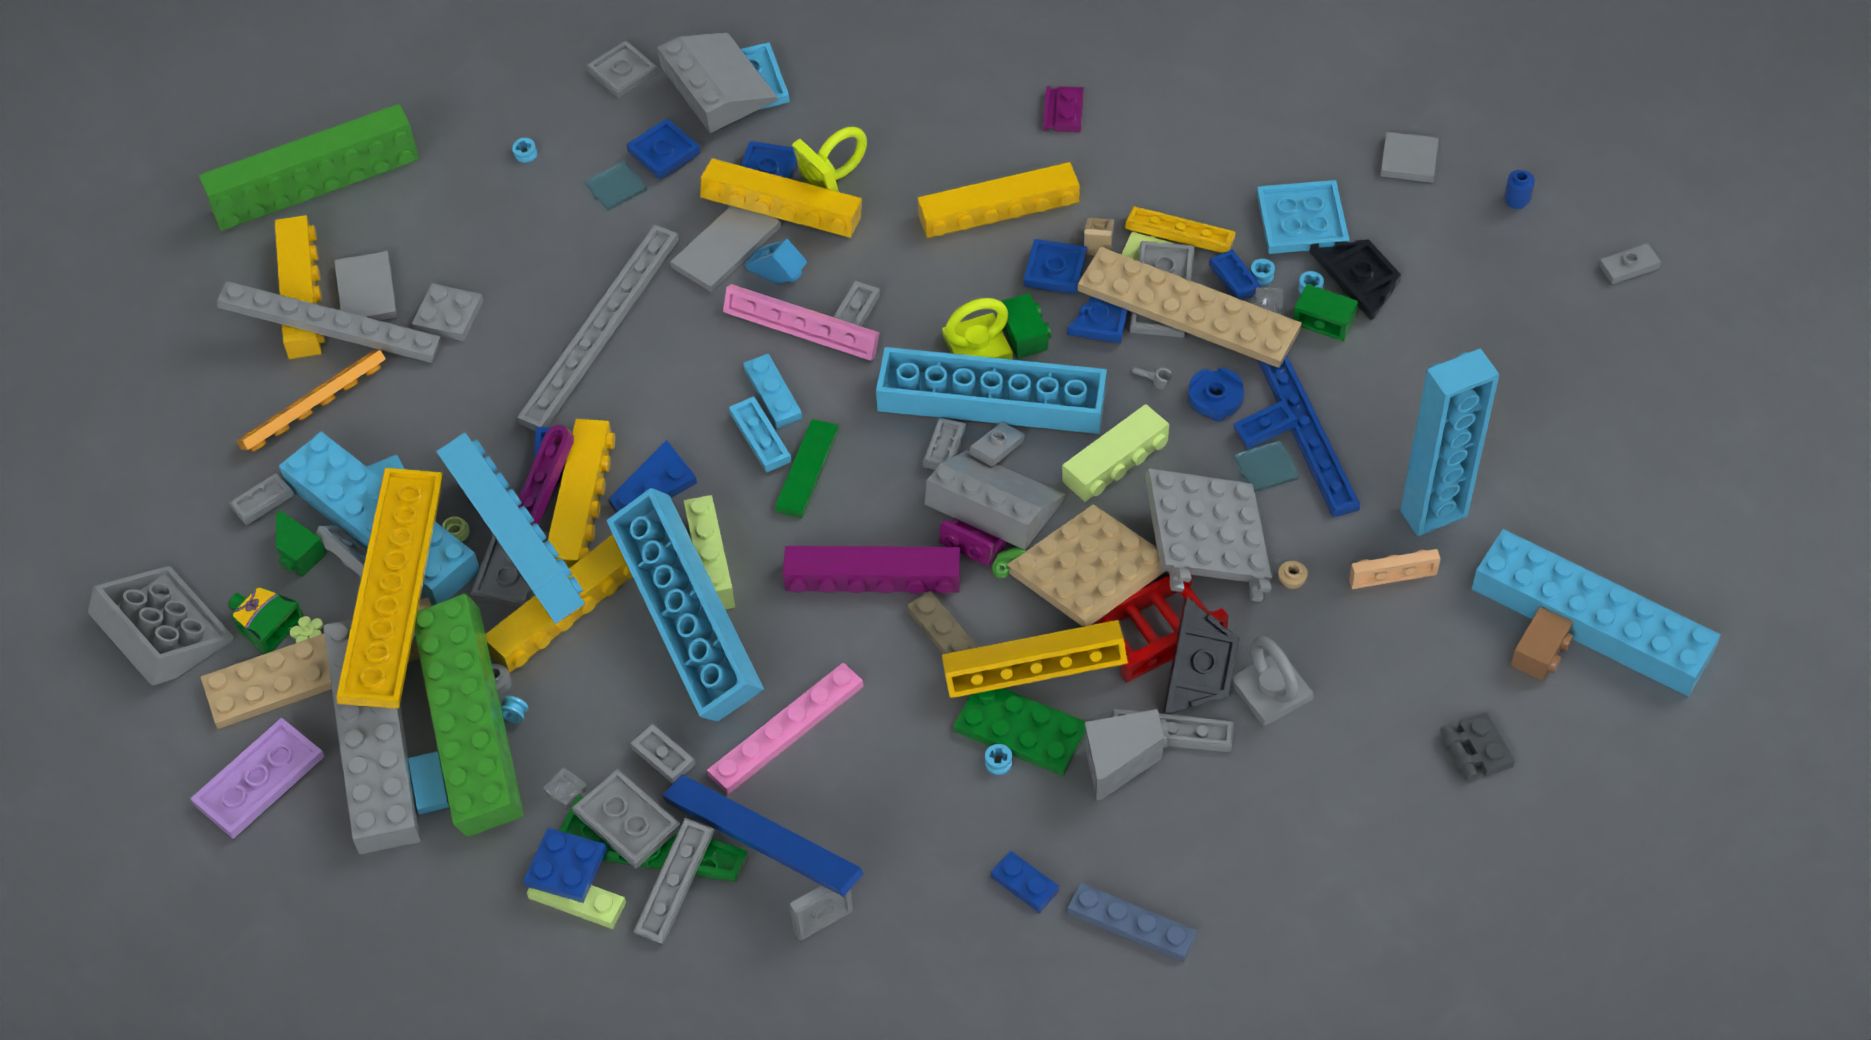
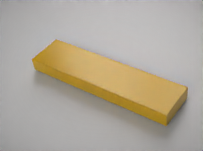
M1133 206L1125 223V229L1219 253L1230 251L1236 232L1136 206Z

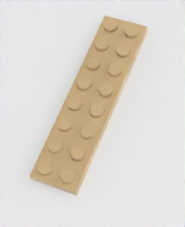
M1103 247L1099 248L1078 283L1077 291L1278 368L1282 365L1301 330L1302 323Z
M428 597L420 600L418 611L431 606ZM415 631L408 662L420 658ZM324 634L200 676L217 729L332 689Z

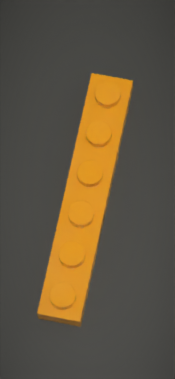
M381 350L371 351L237 439V444L241 450L251 449L254 452L267 444L266 438L272 434H275V436L281 435L290 428L288 424L296 418L298 421H301L313 413L311 408L320 403L321 406L326 405L336 398L334 393L343 388L346 391L358 383L357 378L364 373L369 376L381 368L379 363L386 360Z

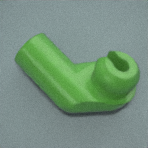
M1015 547L998 553L992 565L994 576L997 578L1007 577L1010 570L1007 568V564L1026 552V550Z

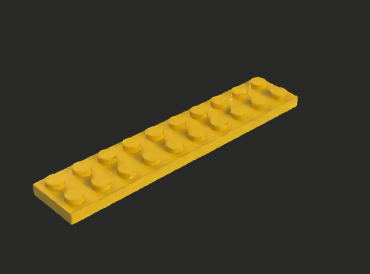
M396 468L384 469L336 695L337 704L399 709L443 484V472Z

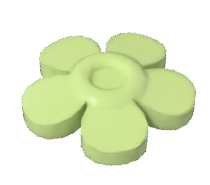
M304 616L298 621L300 627L294 626L290 630L291 637L295 638L298 643L321 635L320 630L323 628V622L319 618L311 621L308 616Z

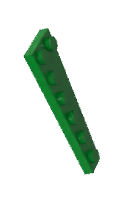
M577 796L559 831L606 844L607 851L602 861L630 865L573 813L572 807L583 798ZM678 832L639 867L661 870ZM711 839L695 876L737 882L748 858L747 850Z

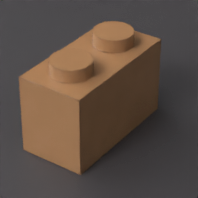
M1539 607L1514 651L1511 666L1544 681L1549 671L1555 673L1562 658L1559 656L1561 650L1567 651L1572 643L1574 635L1570 631L1573 621Z

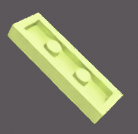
M591 885L584 903L529 888L527 891L529 899L610 929L614 928L626 905L625 897Z

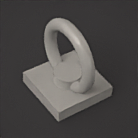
M1266 636L1256 637L1251 644V655L1254 664L1232 676L1231 686L1263 727L1314 699V692L1291 665L1282 649ZM1263 649H1265L1270 654V656L1264 658Z

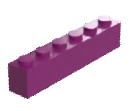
M785 546L783 565L785 591L796 593L804 591H822L824 593L834 591H850L853 593L910 592L913 594L929 591L941 594L960 592V547Z

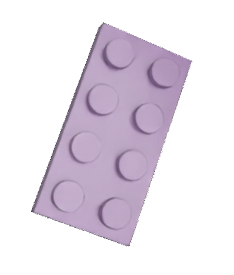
M280 718L193 795L190 800L197 809L234 839L325 756L320 748L287 721Z

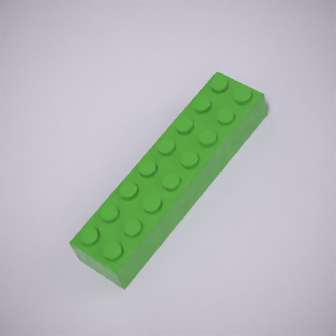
M399 103L200 174L199 177L219 229L224 231L419 160L411 125Z
M466 593L419 610L414 631L452 821L456 828L467 837L524 817L480 608Z

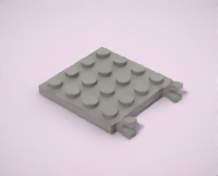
M1148 469L1144 477L1161 571H1167L1170 574L1171 591L1182 592L1184 590L1183 581L1190 582L1192 579L1191 575L1249 582L1250 600L1262 602L1264 599L1263 592L1271 591L1269 581L1272 579L1253 484Z

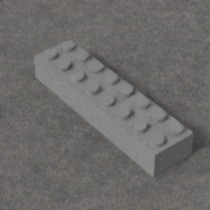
M351 619L323 625L352 838L359 855L418 843L421 842L401 707L393 709L337 704L336 695L353 620Z

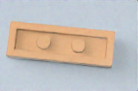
M1434 549L1428 551L1418 550L1404 555H1389L1386 558L1375 560H1360L1357 563L1351 564L1349 582L1352 589L1434 576L1438 573L1441 558L1438 550Z

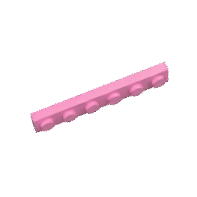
M733 284L726 287L724 313L870 361L876 356L880 332Z
M843 662L707 769L708 776L729 795L864 687L863 680Z

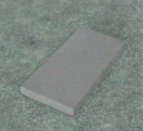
M730 206L670 261L671 268L712 293L781 228V222L771 216Z
M1141 241L1138 261L1191 281L1195 246ZM1132 312L1130 333L1185 337L1184 331Z

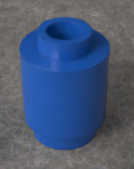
M1515 170L1509 174L1504 194L1509 207L1522 209L1531 201L1535 178L1530 172Z

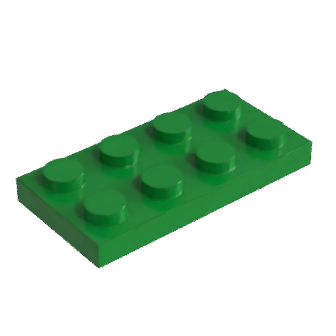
M1001 688L971 694L953 726L954 732L988 746L994 744L1006 745L1011 750L1012 756L1064 776L1084 739L1086 721Z

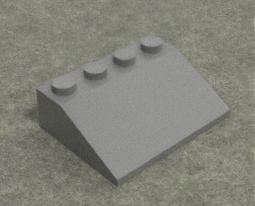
M728 33L680 36L657 47L662 70L709 133L778 100L775 93Z
M966 450L940 463L926 480L924 505L1026 550L1066 499V494L1001 465L995 464L993 467H990L971 456L969 451Z
M170 566L93 586L88 614L151 686L180 677L231 643L234 639V636Z

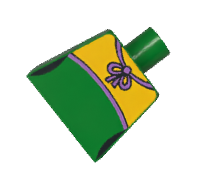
M262 587L255 588L248 597L235 593L228 603L229 608L234 610L231 617L236 629L262 654L274 651L290 634L291 628L297 626L299 619L304 617L298 601Z

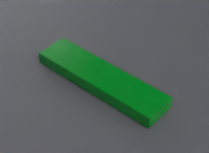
M811 419L775 505L777 513L803 519L838 434L839 427L837 424Z

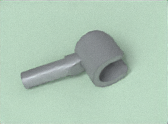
M1136 367L1132 370L1133 374L1152 380L1153 385L1157 389L1165 388L1167 380H1170L1172 375L1171 371L1167 368H1159L1156 373Z

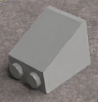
M1158 709L1085 722L1084 746L1096 801L1104 799L1162 759L1163 748L1167 747L1166 737L1169 736L1166 719H1160Z

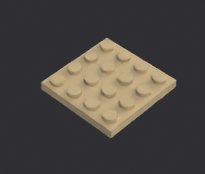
M1094 504L1007 564V568L1010 569L1009 574L1082 627L1092 625L1165 572L1161 571L1156 546Z

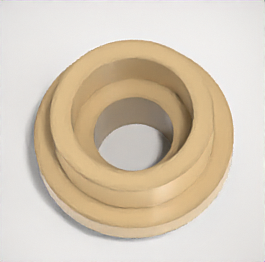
M1287 561L1280 566L1278 571L1279 580L1289 589H1296L1302 586L1308 576L1307 568L1298 561Z

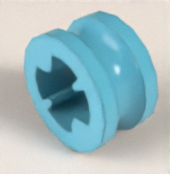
M520 138L512 145L514 156L519 162H531L537 157L538 152L535 143L530 138ZM527 148L528 151L522 153V149Z
M1268 259L1255 260L1250 268L1251 274L1261 286L1269 285L1274 279L1275 265Z
M1315 271L1303 273L1299 279V293L1302 294L1306 283H1309V285L1316 284L1315 287L1323 288L1324 279L1322 275Z
M514 696L504 697L502 700L503 706H501L503 719L511 723H522L524 714L528 711L527 703Z
M1003 744L990 746L985 752L986 769L995 775L1007 773L1012 767L1011 750ZM996 756H1003L1001 763H994Z

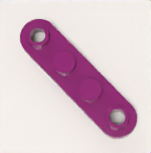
M555 425L546 432L518 497L522 502L518 508L525 506L534 519L530 523L531 526L535 523L539 525L574 442L573 433L563 425Z

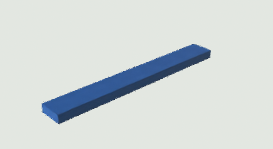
M1286 355L1280 368L1257 360L1277 403L1284 400L1297 418L1298 426L1290 430L1332 517L1360 510V502L1288 356Z
M683 774L662 795L666 803L842 897L846 895L863 875L861 867Z

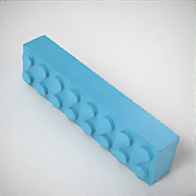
M885 347L876 388L877 411L997 424L1004 422L1008 425L1100 434L1106 394L1107 369Z
M1481 348L1472 352H1464L1444 363H1436L1426 371L1400 512L1417 537L1468 517L1500 375Z
M321 431L279 465L282 477L294 493L331 523L343 528L365 549H368L382 479ZM436 521L421 595L424 598L428 597L433 605L452 598L478 575L480 569L475 552Z
M464 432L436 452L554 623H558L583 606L585 603L579 595L583 589L574 576L568 579V576L572 573L561 558L557 561L555 560L559 554L550 541L542 542L547 537L538 524L530 525L534 519L526 507L518 508L522 502L513 489L506 491L510 485L501 472L496 475L494 474L498 468L489 455L485 458L482 457L486 452L477 439L471 441Z
M650 488L606 521L699 716L719 722L762 692L764 688L670 496Z
M1502 529L1475 572L1472 590L1530 619L1534 618L1539 607L1573 621L1570 633L1574 635V641L1687 697L1691 694L1714 655L1721 634L1505 529Z

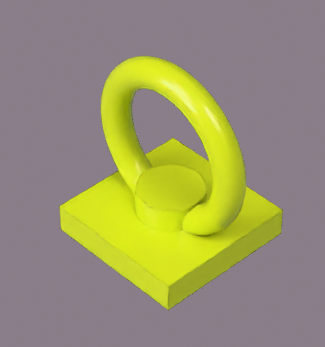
M845 127L838 130L824 142L818 154L799 138L792 144L801 176L811 185L839 192L836 180L852 172L865 154L867 137L863 130L858 127ZM846 138H856L857 144L851 158L843 166L834 169L832 163L827 158L831 150Z
M979 298L965 303L951 314L946 327L942 328L943 338L951 354L1013 359V352L1002 331L1007 323L1008 310L997 299ZM981 309H992L997 313V318L994 313H989L960 322L968 314Z

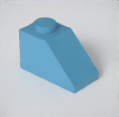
M786 238L758 248L744 264L746 270L779 285L788 281L790 283L796 281L802 275L801 269L806 265L807 260Z

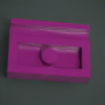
M1046 86L1043 131L1051 128L1059 132H1081L1084 87L1058 86V89H1050V86Z

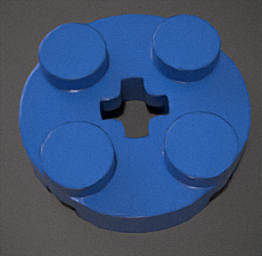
M1219 367L1218 371H1209V368L1197 372L1190 380L1188 402L1198 413L1211 417L1214 421H1223L1226 416L1236 413L1241 408L1244 399L1243 382L1233 371ZM1212 390L1216 392L1218 390H1221L1222 392L1221 395L1215 396L1212 395L1210 391Z

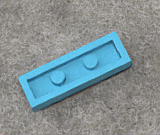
M769 354L743 363L745 373L777 429L802 419V412Z
M754 396L729 407L731 417L766 473L791 462L790 453Z

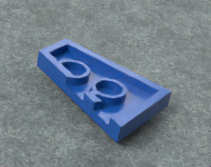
M1091 296L1086 305L1084 304L1079 310V315L1075 321H1072L1067 327V335L1121 344L1128 310Z
M666 440L609 498V503L617 513L650 488L668 494L672 498L697 484V478Z

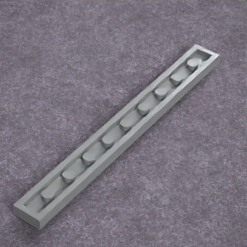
M657 225L652 227L518 415L519 425L534 431L537 427H548L679 240L678 233Z

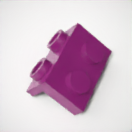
M953 518L951 522L944 520L940 525L939 543L946 547H960V553L987 566L991 565L997 554L1005 548L1007 543L956 518Z

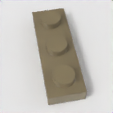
M931 591L906 605L909 615L942 654L978 647Z

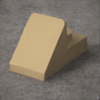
M1087 218L1084 231V246L1087 247V255L1095 256L1100 247L1111 250L1114 219Z

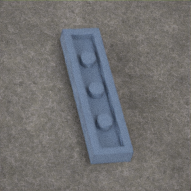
M1080 883L1068 906L1069 915L1181 962L1185 961L1197 935V930L1084 883Z

